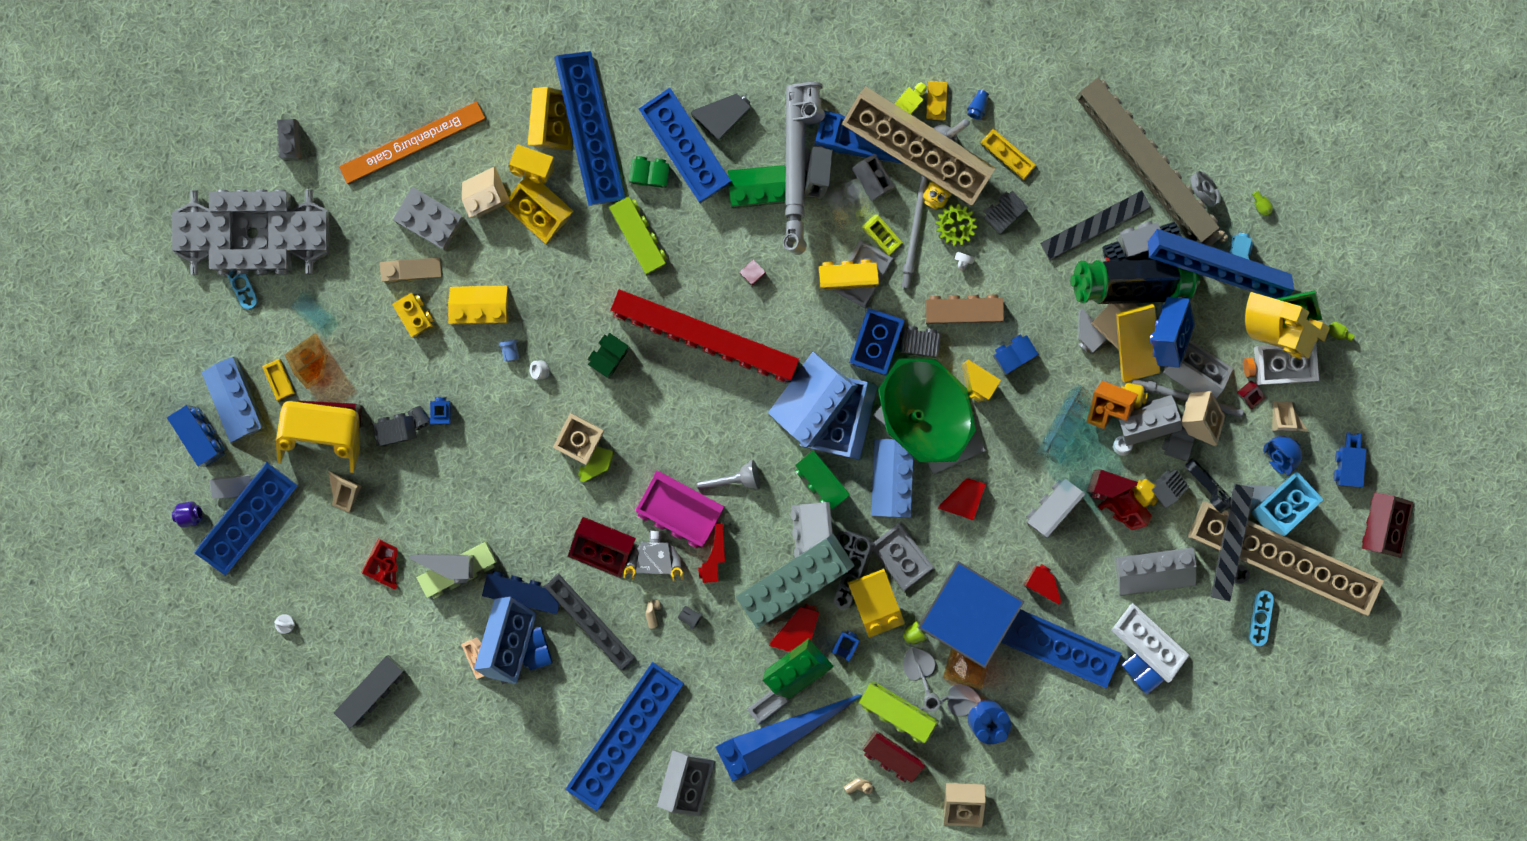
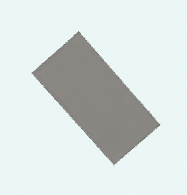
M771 690L747 708V710L759 725L787 704L789 700L774 694Z

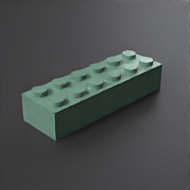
M831 534L741 592L736 598L756 629L848 572L854 567V564L835 535Z

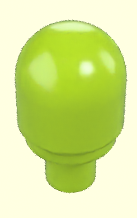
M1259 190L1252 193L1256 200L1254 204L1259 214L1263 216L1270 215L1273 211V205L1266 196L1262 197Z
M1333 322L1329 325L1328 333L1338 340L1345 338L1350 342L1353 340L1355 335L1348 332V328L1339 322Z

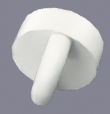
M957 252L955 259L959 260L958 269L964 271L968 263L973 264L975 258Z
M540 360L531 363L530 374L533 379H546L549 376V367L545 361Z
M1124 436L1117 437L1113 443L1114 451L1122 456L1128 455L1133 448V444L1126 446Z
M283 614L275 620V628L280 633H289L295 627V621L290 615Z

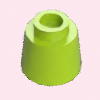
M918 621L904 630L903 637L908 645L910 643L915 645L927 640L925 632L916 628L919 624Z

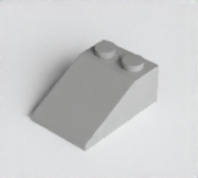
M410 555L411 560L448 579H454V583H466L468 579L473 578L474 555Z

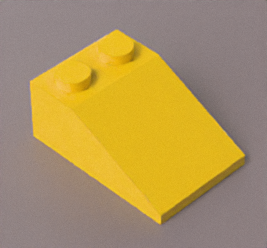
M884 569L848 582L869 638L905 624Z

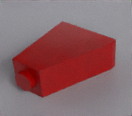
M805 604V607L800 606L770 641L769 646L791 652L807 639L811 640L819 616V611H816L817 607Z

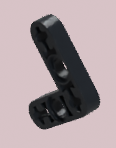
M1190 459L1185 464L1186 468L1211 494L1210 502L1214 508L1220 513L1224 512L1229 507L1230 496L1195 459Z

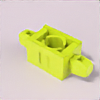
M922 82L914 87V91L908 87L894 104L912 115L924 100L920 95H924L927 86Z

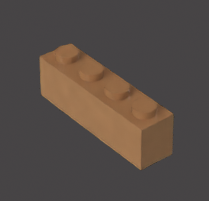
M959 295L948 296L949 299H941V296H929V300H925L926 324L1004 321L1003 298H998V295H987V298H979V295H968V299H960Z

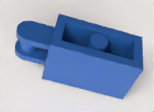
M1347 432L1345 447H1339V451H1336L1335 461L1338 462V469L1334 471L1336 485L1363 487L1366 449L1361 448V433L1353 435ZM1350 442H1355V448L1350 447Z

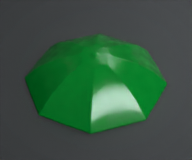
M898 359L878 389L887 433L918 462H956L976 429L967 388L936 359Z

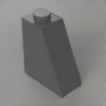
M736 93L697 108L691 112V115L719 142L751 110L749 106L750 101L744 95L740 97Z
M813 146L810 152L805 182V196L823 199L829 187L832 150L824 146Z

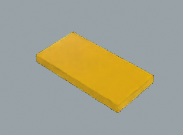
M1150 304L1116 313L1122 381L1127 382L1160 373L1156 357L1153 356V345L1150 344V336L1156 329L1155 306Z

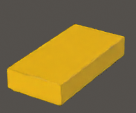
M281 359L262 366L277 401L295 394Z

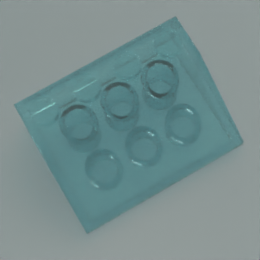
M1078 384L1071 387L1035 453L1055 465L1058 462H1063L1067 454L1064 452L1068 445L1071 446L1076 438L1074 435L1076 429H1081L1085 422L1083 417L1086 412L1089 413L1093 396L1083 386Z

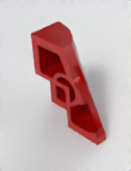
M966 478L939 504L938 509L974 520L986 484Z
M1132 489L1113 498H1108L1098 505L1101 511L1107 508L1115 514L1112 518L1122 522L1131 530L1148 526L1152 518L1147 508L1143 507L1135 498Z
M378 538L361 573L396 590L397 547ZM378 565H379V566H380V570H379L378 573H376L377 567H378Z

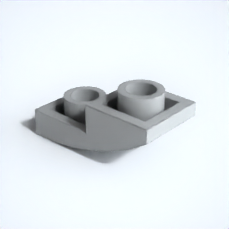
M250 475L209 479L211 498L239 496L251 482Z

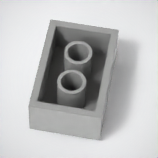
M412 187L393 220L445 251L464 217Z

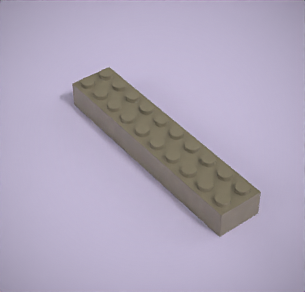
M1096 78L1081 90L1075 98L1190 240L1201 243L1219 229L1217 219L1212 214L1209 215L1206 212L1205 204L1200 199L1197 200L1194 197V191L1188 184L1185 185L1181 181L1182 176L1180 173L1169 166L1170 161L1164 154L1160 155L1156 150L1158 147L1151 139L1148 140L1144 135L1146 132L1143 127L1135 124L1132 120L1134 117L1130 111L1124 110L1120 105L1122 103L1115 94L1112 95L1110 93L1108 84L1103 79Z

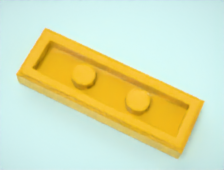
M992 129L980 143L1023 180L1037 166L995 129Z

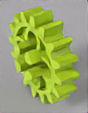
M957 204L955 209L952 205H949L948 211L945 208L942 209L944 215L938 214L937 217L940 221H936L935 225L940 228L936 229V232H941L940 239L946 238L945 244L952 241V246H955L956 242H959L960 246H962L963 240L969 242L968 236L975 235L972 229L977 228L976 225H973L976 218L970 217L973 212L967 213L966 206L962 210L960 209V204ZM951 213L957 215V223L964 219L969 222L967 226H959L958 230L962 233L960 238L955 235V227H952L949 231H945L943 228L944 225L951 226L954 223V220L950 218Z

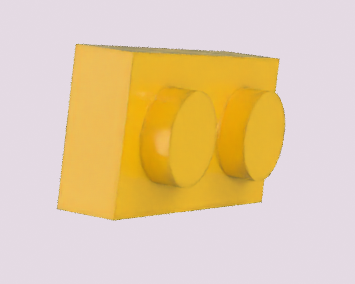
M928 81L926 120L945 121L947 82Z

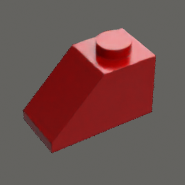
M1043 564L1040 567L1035 565L1024 585L1059 605L1061 599L1054 575L1050 573L1051 569Z

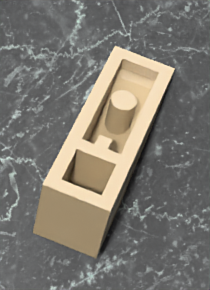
M440 258L379 262L381 281L384 283L442 277Z

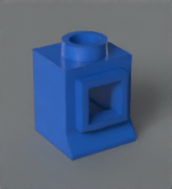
M435 397V401H430V424H451V401H446V397ZM435 406H444V415H435Z
M849 630L846 633L842 631L832 653L850 661L860 641L856 638L857 634ZM844 638L852 641L849 650L840 646Z

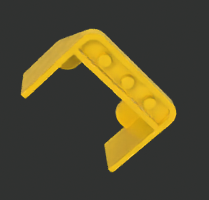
M293 401L285 402L281 408L276 438L277 463L282 462L285 450L294 449L296 441L334 446V452L337 456L349 458L350 472L354 473L360 454L358 413L347 408Z

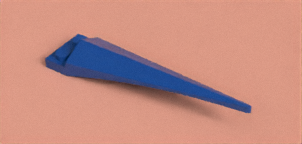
M824 111L825 116L819 124L814 145L824 146L836 153L866 158L876 154L879 160L905 164L842 125L845 116Z
M859 694L733 737L715 746L731 781L751 773L858 700L862 695Z

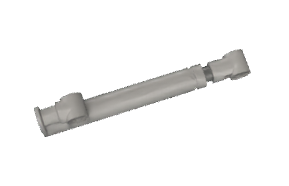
M819 82L799 83L786 87L785 217L789 218V221L786 222V236L783 239V246L795 255L804 253L807 247L804 240V223L801 221V218L805 216V125L819 123L825 116V112L822 109V100L820 99V90L823 88V85Z

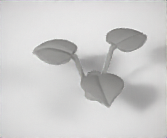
M915 647L909 648L903 661V669L906 676L913 681L921 677L926 690L924 697L925 706H922L921 710L936 711L940 704L948 700L947 706L949 711L954 715L964 716L969 714L970 710L978 705L977 703L981 702L979 695L965 684L951 686L949 689L950 696L939 699L937 694L930 693L925 676L930 675L935 668V661L932 655ZM899 731L900 736H911L907 732L902 733Z

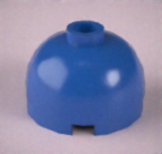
M1278 436L1264 445V454L1267 452L1273 462H1268L1280 474L1286 472V475H1289L1302 461L1300 444L1292 438Z

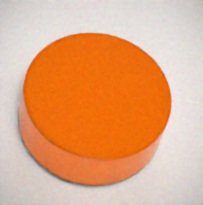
M1252 357L1244 358L1245 376H1255L1257 369L1254 359Z

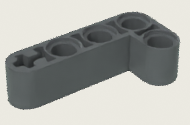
M840 531L836 538L844 549L851 551L849 558L854 564L856 559L861 561L859 569L853 567L842 575L835 596V605L840 609H847L855 604L852 593H848V591H851L847 583L848 578L853 577L856 580L865 576L874 550V542L869 537L852 531ZM845 534L850 537V542L847 545L842 540ZM863 540L868 544L866 551L860 548V543ZM842 597H846L848 603L844 604V601L841 600Z

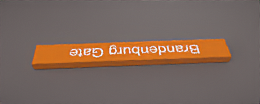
M476 101L339 166L346 183L350 184L485 120V117Z

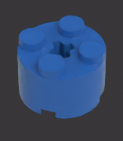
M984 700L977 703L978 705L974 709L972 708L968 714V725L979 741L991 745L1004 742L1011 730L1009 715L995 701Z

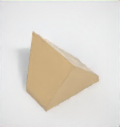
M1273 401L1272 431L1309 432L1295 412L1292 402Z
M328 471L333 494L332 505L350 513L362 486Z

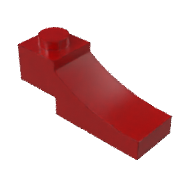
M723 523L715 524V538L711 554L707 562L702 563V567H698L699 579H703V583L719 582L718 563L725 562Z

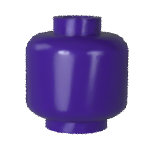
M193 501L177 504L172 512L173 521L181 528L196 526L203 517L201 507Z

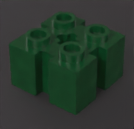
M611 333L608 336L603 335L598 343L601 347L597 352L593 350L587 359L590 361L588 363L590 367L608 379L611 378L631 348Z

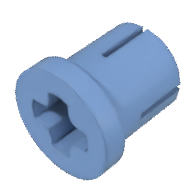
M518 339L499 342L504 361L519 359L516 345Z

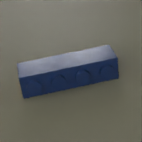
M498 571L487 574L482 592L483 597L491 599L512 597L528 608L553 614L559 613L560 603L544 586H541V582L530 580V583L524 582L522 577L514 575L511 578L503 577L504 573Z

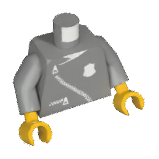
M650 531L649 542H641V545H637L628 558L623 575L625 578L626 574H632V580L635 579V573L671 574L673 581H675L674 577L676 575H681V580L684 578L681 570L680 556L669 543L661 542V531Z

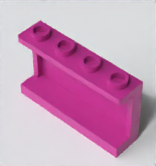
M656 470L635 511L638 512L637 517L645 521L648 518L655 522L654 526L661 530H664L666 527L672 531L671 535L680 540L682 537L688 539V544L698 549L699 546H704L725 506Z

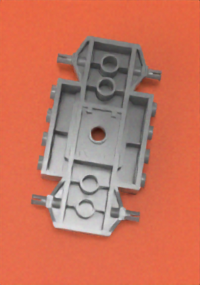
M311 189L305 190L304 203L293 209L292 195L286 192V190L269 192L267 190H256V192H248V190H237V192L217 190V192H209V209L198 202L199 191L190 190L191 202L172 212V251H174V254L190 261V275H199L198 264L208 258L209 269L217 271V275H229V271H237V275H248V271H256L257 275H267V271H275L277 275H286V271H292V254L304 260L305 274H313V263L330 254V212L315 204L313 201V190ZM254 227L258 230V235L255 238H250L248 231Z

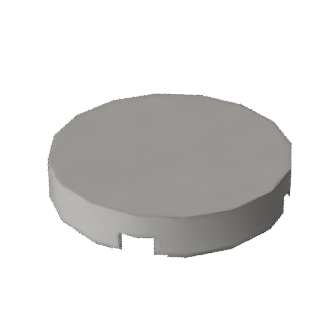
M1197 171L1191 175L1192 188L1204 204L1213 207L1220 202L1219 189L1213 187L1215 183L1208 174Z

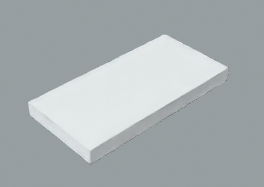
M1133 603L1111 630L1168 683L1172 681L1190 656Z

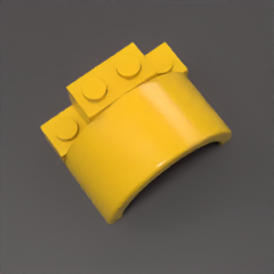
M1250 292L1245 313V325L1248 335L1254 340L1283 348V351L1290 353V356L1301 359L1305 357L1309 359L1317 340L1325 342L1330 327L1320 321L1306 320L1309 312L1301 306ZM1283 320H1285V322H1284V324H1286V327H1285V328H1283Z

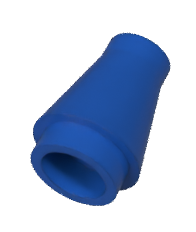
M978 90L967 108V115L969 117L981 120L985 116L987 98L989 96L986 91Z

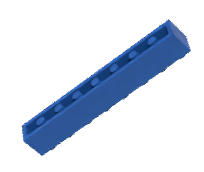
M1156 229L1147 241L1149 258L1273 299L1290 296L1295 291L1292 274L1193 240Z

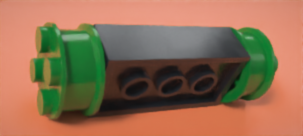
M1095 260L1093 263L1079 261L1075 267L1074 274L1070 278V283L1074 288L1076 300L1082 304L1087 303L1089 300H1093L1097 304L1165 302L1167 297L1191 299L1196 292L1197 286L1200 284V276L1197 273L1158 260L1103 262Z

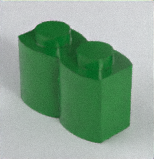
M636 156V159H631L629 183L667 188L670 164L666 163L664 159L647 161V157Z

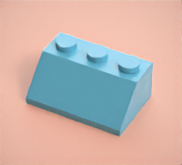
M1296 471L1260 503L1251 514L1264 528L1285 536L1319 505L1323 499Z

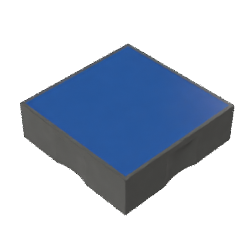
M956 561L944 580L940 592L930 604L916 628L954 649L982 668H986L1025 601L961 562Z

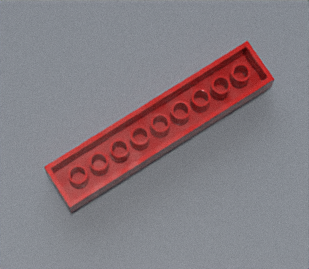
M618 289L610 310L616 319L624 322L626 319L632 321V325L642 329L644 326L650 327L649 330L652 333L661 336L663 332L668 334L667 337L670 340L679 342L681 339L686 341V346L697 349V346L704 348V353L712 356L717 353L722 355V360L730 363L733 360L740 362V367L748 370L751 367L758 369L757 373L766 377L769 374L776 376L775 380L785 384L787 381L791 382L799 362L797 357Z

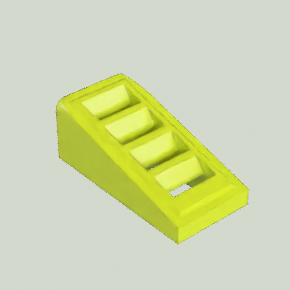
M875 214L861 227L888 256L903 243L879 215ZM877 222L879 225L871 230L870 227ZM883 228L884 231L876 236L875 234ZM888 233L890 236L882 242L881 239ZM894 239L895 242L887 248L885 245Z

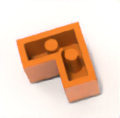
M1101 381L1094 391L1086 423L1105 429L1112 416L1127 421L1135 408L1138 394Z

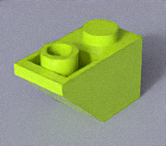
M596 446L588 464L580 467L578 477H581L580 482H587L609 470L614 451Z

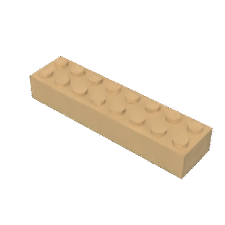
M866 86L859 93L842 123L845 127L970 205L974 204L996 167Z

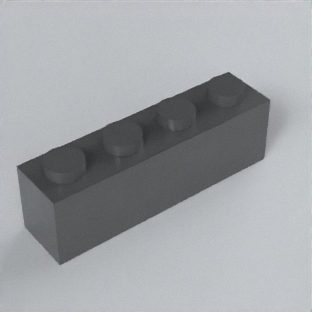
M389 655L385 656L335 710L334 714L350 729L354 726L358 727L365 720L363 716L367 711L371 713L378 706L376 702L379 698L384 699L391 692L389 689L393 683L397 685L404 678L402 674L405 670Z

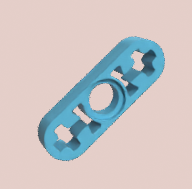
M229 271L227 276L240 305L245 309L254 308L257 304V297L247 275L240 274L232 278L231 275H234V271ZM238 278L246 280V286L242 289L237 288L235 285ZM248 288L250 292H247V295L254 299L251 301L252 305L250 306L247 303H243L246 300L244 294L239 295V292H244Z
M1259 591L1255 596L1249 640L1256 646L1264 645L1268 639L1274 597L1269 591ZM1264 594L1269 598V602H1265L1264 608H1268V612L1262 609L1257 610L1258 606L1262 607L1263 602L1259 598L1263 597ZM1259 613L1266 615V621L1262 624L1256 621V616ZM1255 625L1265 627V631L1260 630L1263 640H1259V643H1256V639L1253 638L1254 635L1258 634V629H1254Z

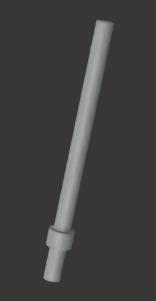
M921 175L908 254L902 271L904 273L902 288L909 289L911 275L914 274L915 269L913 264L925 201L923 194L929 179L924 175Z
M1135 379L1131 382L1142 385L1145 391L1149 393L1156 392L1166 396L1172 395L1173 398L1188 401L1189 398L1187 393L1156 385V382L1148 380L1146 382ZM1218 403L1222 412L1238 417L1243 416L1244 410Z

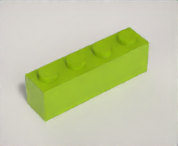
M628 196L610 206L609 209L646 276L664 267L667 257L662 249L658 250L655 245L658 243V240L654 233L649 234L646 228L649 226L644 216L640 217L637 210L640 207L636 200H631Z
M875 681L868 685L859 701V704L863 705L862 708L865 711L876 713L879 715L878 718L885 723L891 722L898 731L909 733L912 735L911 738L918 743H926L939 723V720Z

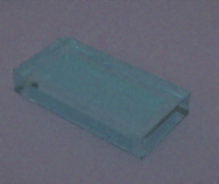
M304 292L301 293L291 306L320 331L323 330L333 317Z

